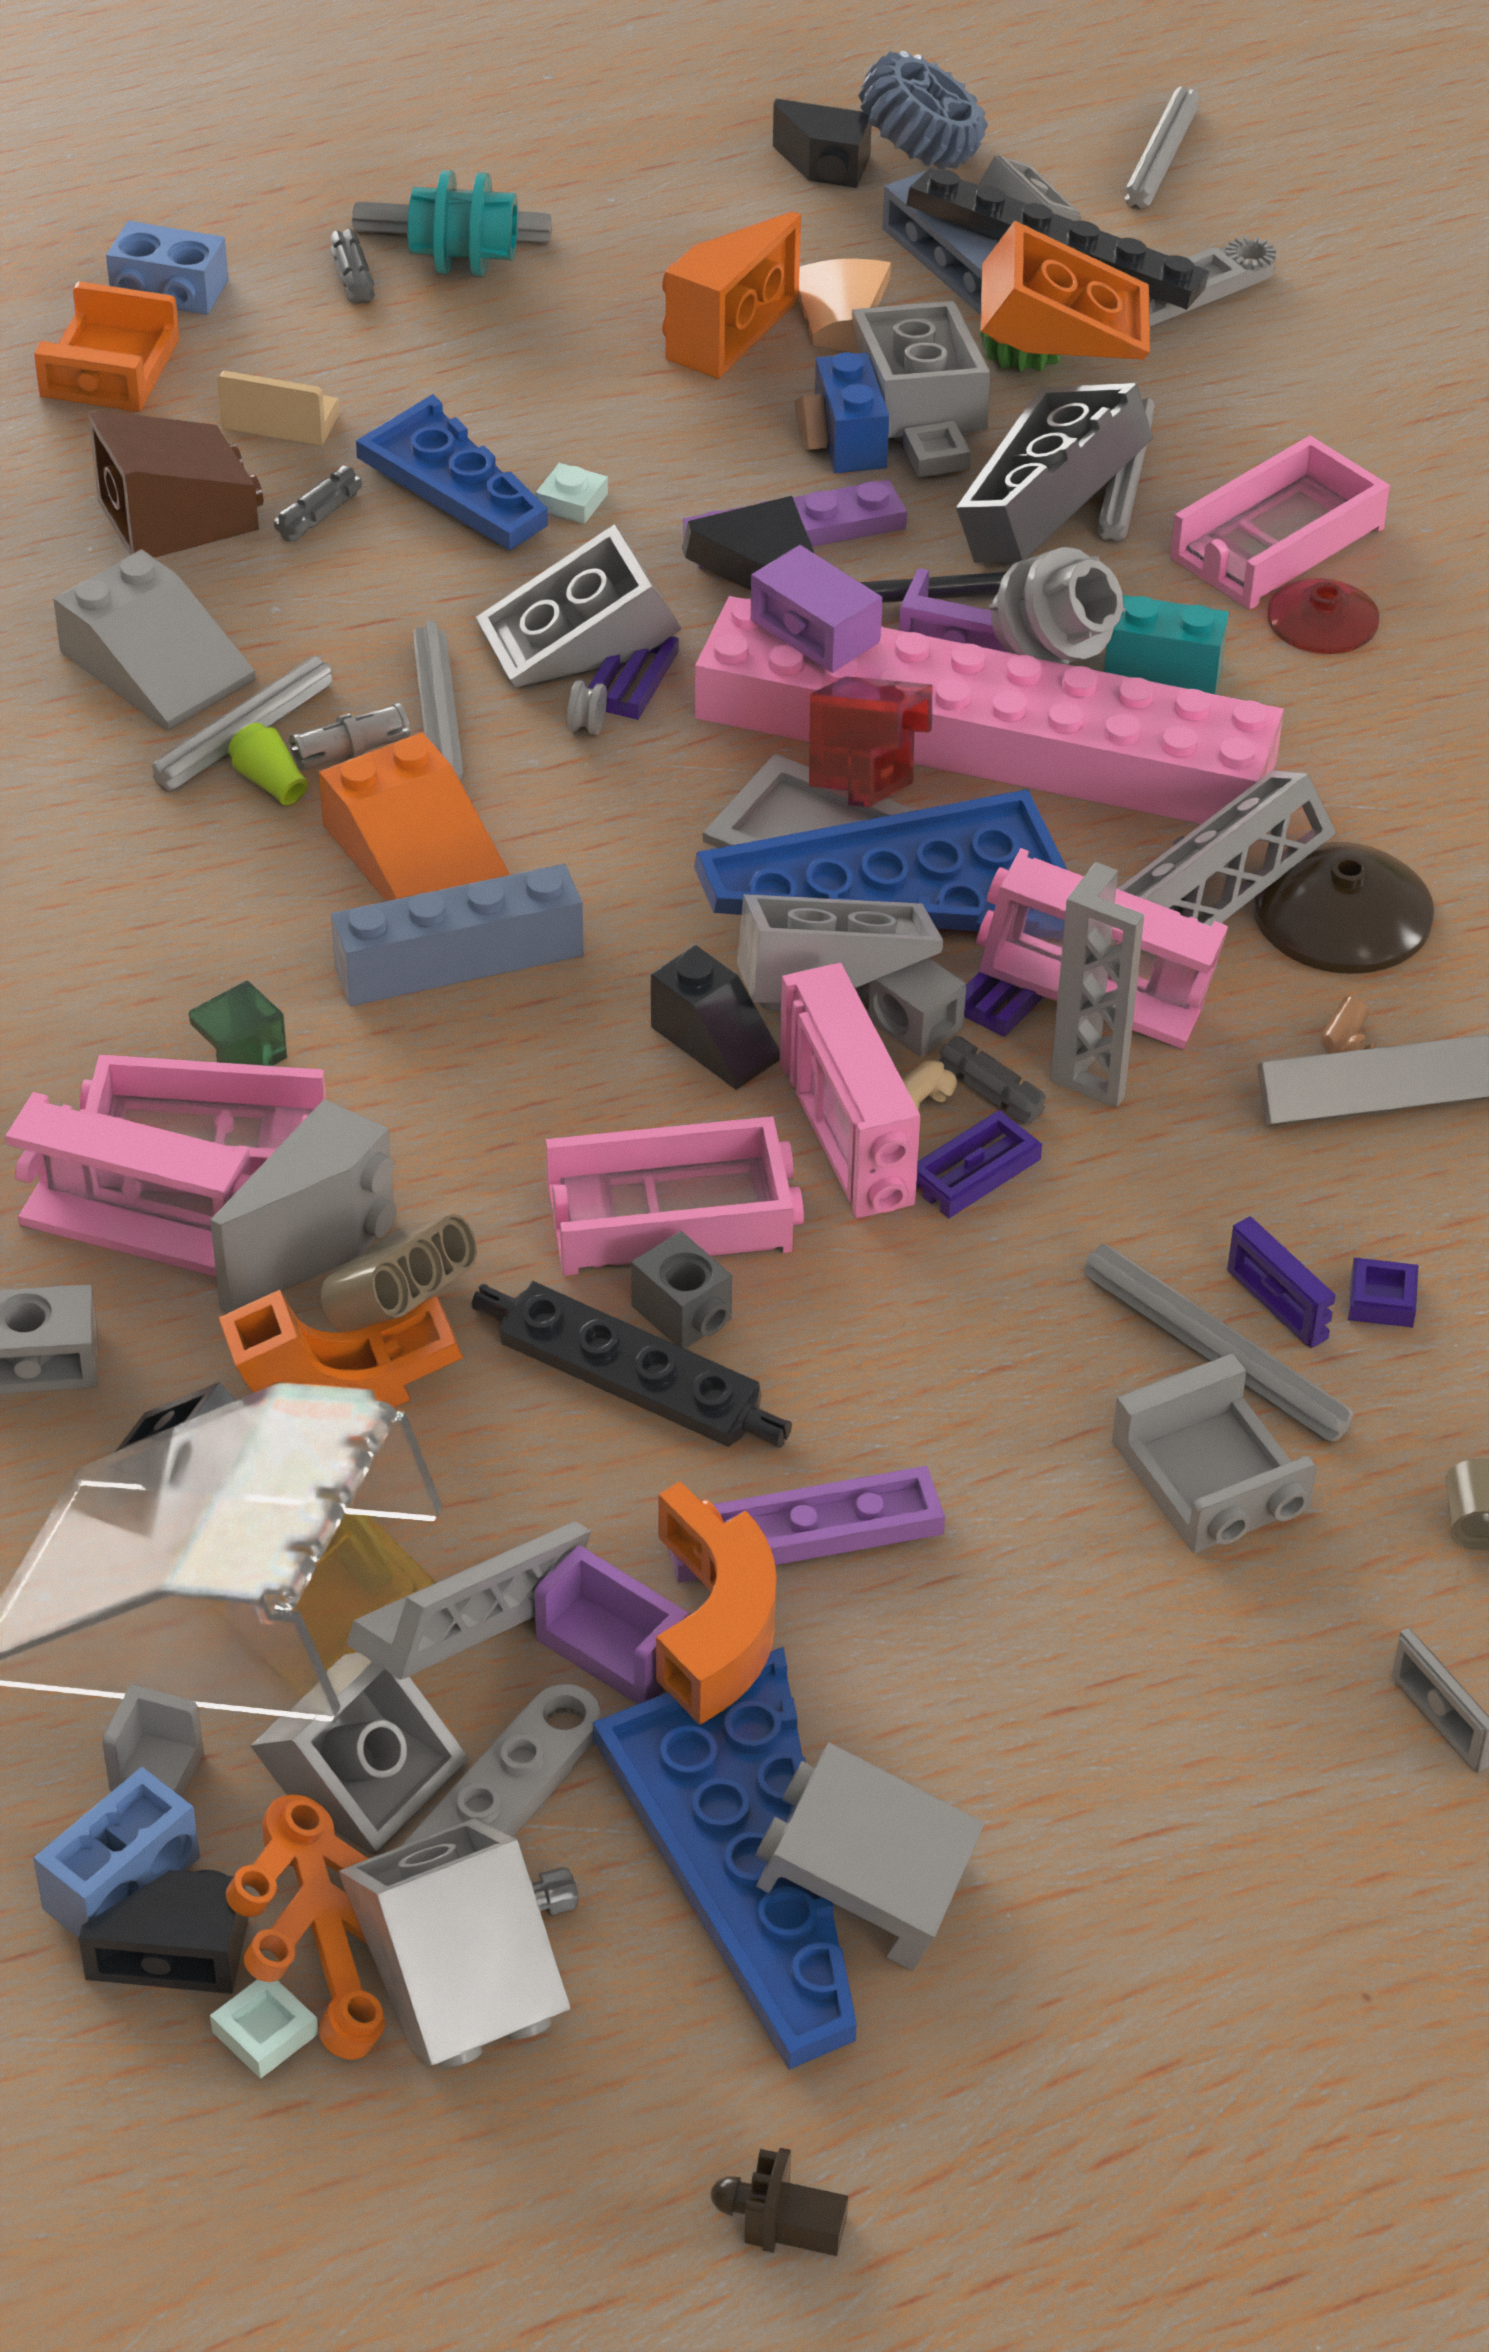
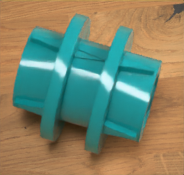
M453 170L441 171L437 188L415 186L412 188L409 200L407 232L410 254L434 256L435 270L438 274L449 275L454 257L469 258L471 274L474 277L485 276L489 259L513 261L518 235L517 194L492 191L489 173H477L473 190L457 189L456 176Z

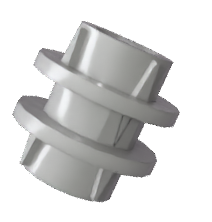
M1064 546L1040 556H1033L1014 563L1003 576L999 592L994 597L993 604L989 605V609H991V623L995 635L1004 649L1013 654L1029 655L1037 659L1068 664L1073 661L1078 662L1100 654L1111 640L1113 629L1120 621L1121 614L1125 612V608H1123V594L1118 579L1108 566L1099 561V556L1090 557L1080 549Z

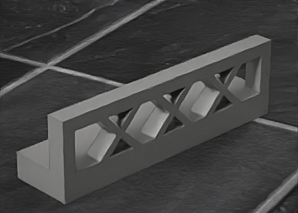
M1272 770L1120 886L1118 890L1166 908L1171 906L1183 908L1182 916L1187 918L1190 916L1198 919V922L1212 926L1214 921L1219 923L1225 921L1333 837L1336 832L1308 773ZM1302 806L1312 830L1297 841L1286 839L1291 814ZM1257 840L1269 842L1263 868L1255 874L1243 872L1249 846ZM1215 872L1226 875L1221 900L1212 907L1201 905L1206 879ZM1151 953V955H1152V957H1153V959H1154V961H1155L1157 955Z
M1095 862L1066 900L1050 1081L1117 1108L1124 1099L1126 1092L1145 914L1115 903L1118 870ZM1112 928L1122 930V943L1111 947ZM1109 974L1118 985V988L1106 993ZM1104 1019L1112 1029L1113 1034L1102 1038ZM1095 1059L1107 1073L1108 1080L1086 1072Z
M574 1521L355 1619L347 1645L400 1680L416 1674L535 1617V1588L578 1545L586 1549L591 1530Z

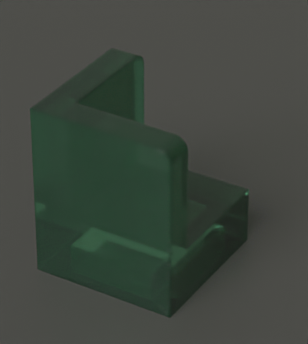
M248 980L189 1011L190 1025L216 1049L218 1063L273 1066L287 1058L284 1014Z

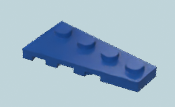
M434 394L356 440V452L359 460L509 551L548 526V508L512 472L503 473L496 466L495 455L485 445L477 447L468 438V428L457 417L449 419L443 413L442 402Z

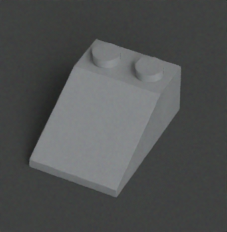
M955 301L852 309V322L859 353L868 352L889 413L888 438L903 441V428L954 420L962 436L969 434L971 431L988 430L990 371Z
M615 524L476 616L479 625L515 688L599 669L606 657L620 654V664L628 662L634 651L646 648L650 651L660 646L666 639L682 629L646 568Z
M142 549L53 598L60 652L168 731L256 680L255 670L182 579Z
M743 894L737 966L752 1001L760 1002V1006L768 1010L781 1011L783 975L841 962L854 988H857L937 955L943 949V939L923 904Z
M323 1099L210 1219L219 1306L221 1310L227 1313L232 1312L273 1292L286 1290L347 1263L363 1253L376 1237L381 1238L389 1231L397 1210L396 1204L393 1202L392 1172L394 1162L390 1156L389 1128Z

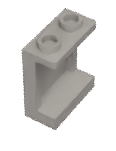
M1233 1353L1119 1396L1116 1401L1112 1442L1193 1553L1217 1544H1230L1249 1531L1277 1520H1290L1311 1506L1317 1466L1309 1456L1291 1461L1244 1400L1243 1392L1247 1371Z
M828 1742L814 1767L801 1761L782 1798L783 1801L794 1806L787 1822L774 1817L755 1854V1857L767 1862L756 1887L770 1893L777 1879L784 1877L896 1935L886 1958L913 1971L936 1936L985 1823Z

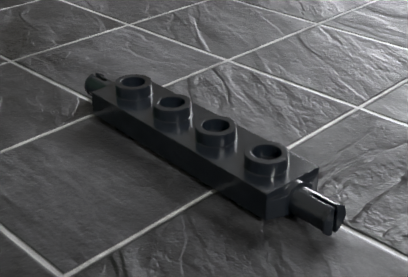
M532 1281L529 1287L515 1298L495 1290L487 1284H482L479 1286V1292L476 1291L473 1296L472 1308L474 1310L481 1311L502 1321L499 1334L503 1345L729 1447L742 1438L744 1434L750 1433L781 1448L785 1444L784 1439L787 1440L792 1428L791 1421L784 1420L759 1409L761 1390L758 1381L542 1284Z

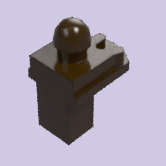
M780 2148L778 2152L760 2149L757 2170L753 2172L751 2184L741 2182V2177L726 2176L717 2180L712 2187L711 2200L720 2212L730 2216H734L735 2213L745 2215V2243L763 2247V2251L774 2253L776 2243L829 2255H838L848 2215L849 2196L790 2183L791 2150Z

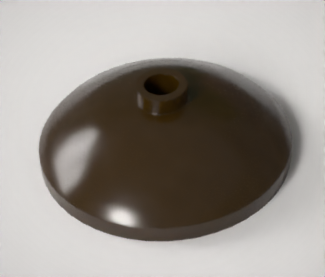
M1325 842L1254 897V914L1263 935L1275 948L1286 956L1316 969L1335 973L1358 974L1376 972L1396 966L1417 953L1429 937L1433 922L1434 905L1431 894L1423 880L1410 867L1394 856L1362 844Z

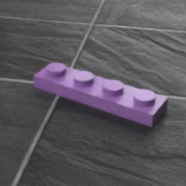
M889 479L878 482H865L861 485L830 491H816L809 495L793 497L812 547L906 529L907 510ZM735 509L711 511L703 515L683 518V537L685 536L688 521ZM697 564L698 568H704L703 566Z
M927 1466L713 1504L720 1513L724 1523L746 1510L764 1533L771 1547L775 1565L944 1535L945 1515ZM668 1548L677 1582L681 1583L699 1579Z

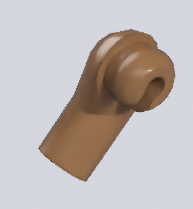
M1347 996L1341 1001L1321 1035V1043L1328 1054L1377 1048L1374 1041L1366 1046L1363 1042L1366 1035L1358 1033L1369 1015V1008L1361 999Z

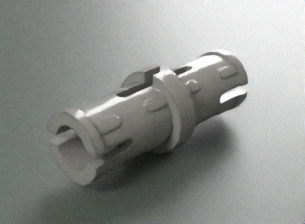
M395 703L377 711L355 717L347 713L336 717V723L300 734H293L289 738V743L292 746L297 745V747H291L290 749L299 770L304 771L322 763L347 756L350 760L363 755L366 750L408 738L411 732L409 728L403 729V727L410 726L402 705Z

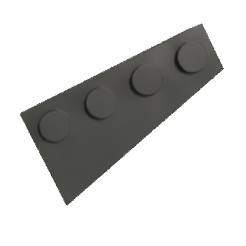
M1137 383L1040 387L956 507L974 563L997 562L1000 565H1012L1025 560L1153 439Z

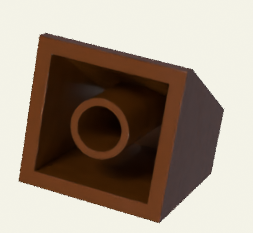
M101 410L88 413L98 502L130 555L142 549L153 558L259 530L257 507L262 506L264 502L261 485L255 474H247L239 448L235 443L228 444L217 425Z

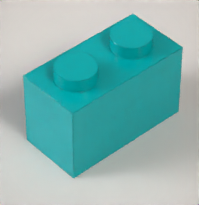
M1123 595V608H1125V612L1121 614L1120 621L1113 629L1111 640L1106 645L1104 672L1131 678H1143L1147 681L1185 689H1197L1216 695L1224 661L1229 611L1211 609L1203 605H1185L1153 600L1145 596Z

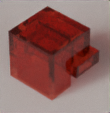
M845 676L811 693L809 787L848 791V805L870 808L912 784L914 775V731L925 733L932 731L933 684Z

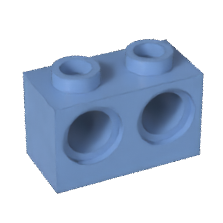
M127 221L106 254L109 286L172 295L176 299L177 310L208 315L229 280L225 237Z
M139 1768L33 1857L42 1909L78 1938L81 1925L169 1870H187L200 1858L194 1807L145 1768Z

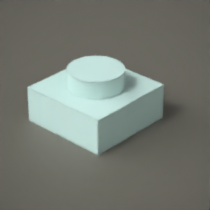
M558 463L535 492V496L548 508V514L585 524L608 495V476L590 472L581 467Z
M257 1979L210 2015L212 2033L260 2079L318 2035L317 2017L278 1980L264 1982Z

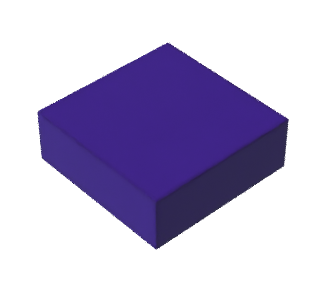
M1354 1257L1351 1271L1348 1320L1413 1328L1416 1315L1419 1265Z

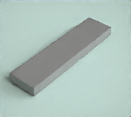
M1489 1034L1261 1062L1257 1064L1266 1126L1489 1098Z

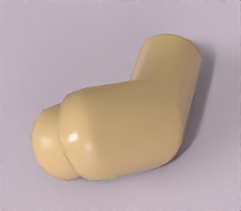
M935 1060L922 1062L902 1078L918 1112L920 1103L927 1096L935 1102H943L946 1100V1095L951 1096L957 1085L955 1074L950 1070L944 1069L942 1062Z

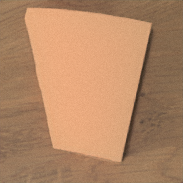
M836 259L820 261L800 267L799 292L801 295V311L804 319L809 321L808 332L813 346L859 353L852 322V309L878 307L890 281L891 262L870 259Z

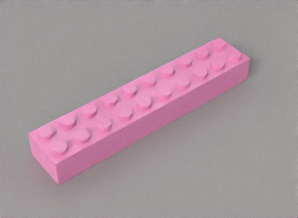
M732 596L728 597L695 664L696 719L1203 824L1257 781L1274 770L1277 763L1284 712L1283 708L1264 705L1256 701H1244L1205 693L1197 689H1185L1147 681L1143 678H1131L1092 670L1084 666H1072L1037 659L1029 655H1018L983 648L975 644H963L925 636L916 632H904L881 627V638L877 645L832 673L750 620L751 599Z

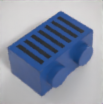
M843 352L835 356L816 357L815 394H821V397H824L829 443L827 451L834 473L887 468L889 413L868 352L857 354Z

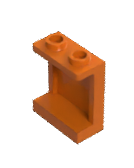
M78 282L73 289L75 314L59 343L41 341L34 352L39 397L140 412L180 340L176 299L172 295Z

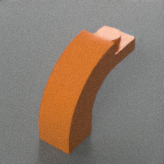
M281 1290L218 1317L235 1366L249 1388L269 1405L297 1416L318 1419H344L365 1416L397 1407L411 1401L405 1386L406 1384L464 1358L446 1312L437 1296L422 1302L402 1317L347 1332H326L307 1326L293 1313Z
M680 1481L658 1494V1538L702 1581L711 1594L697 1611L656 1636V1681L701 1725L736 1702L752 1686L766 1665L775 1636L777 1575L771 1547L756 1521L746 1510L724 1523L720 1513L711 1502L705 1499L700 1501Z

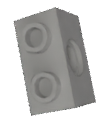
M92 1284L0 1290V1394L98 1387V1326Z

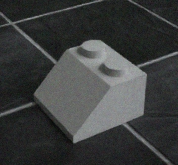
M359 1652L343 1655L250 1745L287 1795H302L318 1802L331 1816L334 1830L369 1853L377 1852L469 1759L410 1677L400 1680Z

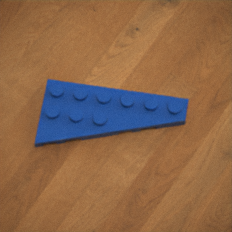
M1028 789L700 851L696 854L694 869L713 913L742 915L743 894L919 903L924 905L936 928L979 931L987 911L995 910L996 905L987 902L988 892L999 867L1006 870L1010 869L1020 848L1029 851L1028 858L1030 859L1036 858L1067 870ZM1030 908L1024 930L1033 935L1063 937L1065 920Z
M784 1646L770 1652L766 1665L759 1677L736 1702L701 1725L668 1692L594 1721L593 1740L787 2068L790 2070L856 2041L857 2023L843 1951L839 1946L833 1915V1903L784 1877L777 1879L770 1893L756 1887L767 1862L755 1857V1854L774 1817L787 1822L794 1806L783 1801L782 1798L801 1761L806 1763L805 1757L802 1754L797 1729V1713L794 1698L791 1697Z

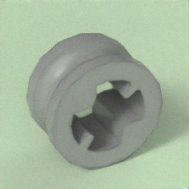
M576 680L574 682L567 708L568 731L577 732L579 728L586 727L589 734L598 736L602 729L606 712V685L596 684L593 689H589L584 681Z

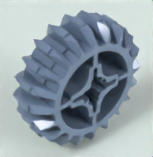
M889 51L886 56H881L877 64L874 63L865 75L866 79L861 85L862 89L858 96L862 102V111L869 116L868 121L870 125L877 127L881 131L880 136L882 138L889 139L894 144L895 149L900 148L908 154L910 159L918 158L925 166L934 164L938 169H946L947 167L957 169L961 164H965L969 157H973L981 146L980 141L985 136L988 124L984 118L985 112L983 108L976 104V96L965 90V83L955 80L951 72L943 71L936 62L931 64L922 55L913 57L909 52L905 51L900 53Z

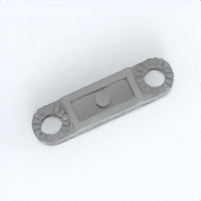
M1244 236V240L1240 237L1235 238V241H1230L1229 245L1220 249L1214 246L1187 257L1195 266L1210 271L1205 290L1187 310L1149 296L1150 326L1270 278L1275 271L1276 248H1273L1272 243L1267 244V240L1264 238L1259 242V237L1254 236V239L1250 240L1249 236Z
M572 1684L550 1686L538 1693L406 1839L402 1846L473 1818L514 1837L570 1774L575 1762L582 1754L589 1750V1746L595 1745L593 1740V1722L600 1719V1707L596 1698L588 1690ZM562 1708H566V1713H570L571 1709L574 1710L575 1715L580 1713V1718L583 1722L575 1728L561 1730L550 1726L547 1720L548 1715L552 1717L555 1710L559 1714L562 1713Z

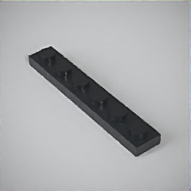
M929 168L909 188L906 206L998 240L1003 237L1012 223L1017 221L1149 284V296L1187 310L1206 288L1210 271L1195 266L1186 257L1165 255L1147 248L1143 242L1137 239L1119 238L1100 231L1091 222L1073 221L1054 214L1045 205L1037 203L1027 204L1006 196L1005 192L996 187H981L962 180L956 173L950 170Z

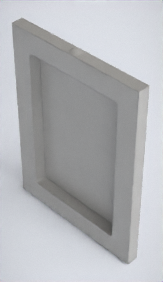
M774 753L703 832V842L721 848L915 811V809Z

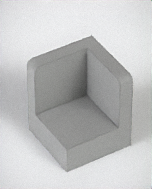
M130 1684L102 1739L109 1790L113 1791L139 1768L143 1767L182 1797L204 1754L197 1703L175 1695Z

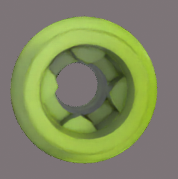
M255 722L242 728L232 738L228 747V753L232 758L234 770L276 797L284 806H289L299 801L305 795L309 783L300 773L279 732L275 728L266 727L263 723Z

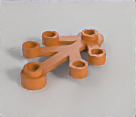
M296 1794L284 1795L275 1799L263 1816V1842L266 1848L253 1865H245L238 1869L226 1889V1900L229 1906L242 1916L256 1917L263 1914L276 1894V1880L288 1866H293L300 1890L272 1928L262 1930L255 1935L244 1953V1964L247 1971L260 1981L274 1982L281 1979L295 1958V1946L311 1926L332 1999L318 2022L320 2040L332 2054L348 2060L360 2059L372 2050L382 2035L385 2027V2018L378 1999L369 1992L362 1990L345 1930L367 1944L347 1893L330 1882L326 1866L339 1873V1870L365 1861L368 1858L335 1836L333 1820L322 1805L306 1796ZM242 1885L253 1887L260 1894V1897L250 1895L244 1890ZM260 1950L272 1952L278 1958V1962L267 1959ZM351 2015L357 2018L360 2022L353 2019Z

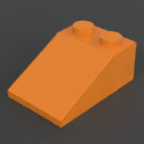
M791 211L697 244L689 249L677 262L669 265L662 281V289L666 293V316L662 325L663 335L666 336V360L719 379L799 302L801 214Z
M1014 221L982 263L981 332L989 335L1000 344H1008L1025 353L1145 360L1150 353L1149 284Z
M423 732L319 771L323 826L385 901L510 875L452 765Z

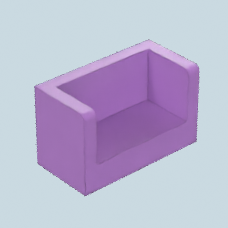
M799 545L751 574L750 620L833 673L879 643L881 638L882 596L805 547Z
M917 569L900 606L899 631L916 632L929 637L963 644H975L983 648L1010 653L1004 649L995 635L991 623V610L929 598V570Z
M578 1545L535 1588L536 1640L636 1704L655 1698L665 1690L656 1681V1636L687 1618L689 1613Z

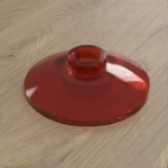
M1313 578L1299 580L1279 589L1269 602L1268 622L1279 638L1298 649L1320 654H1338L1358 649L1374 637L1379 625V611L1374 601L1357 587L1337 580Z

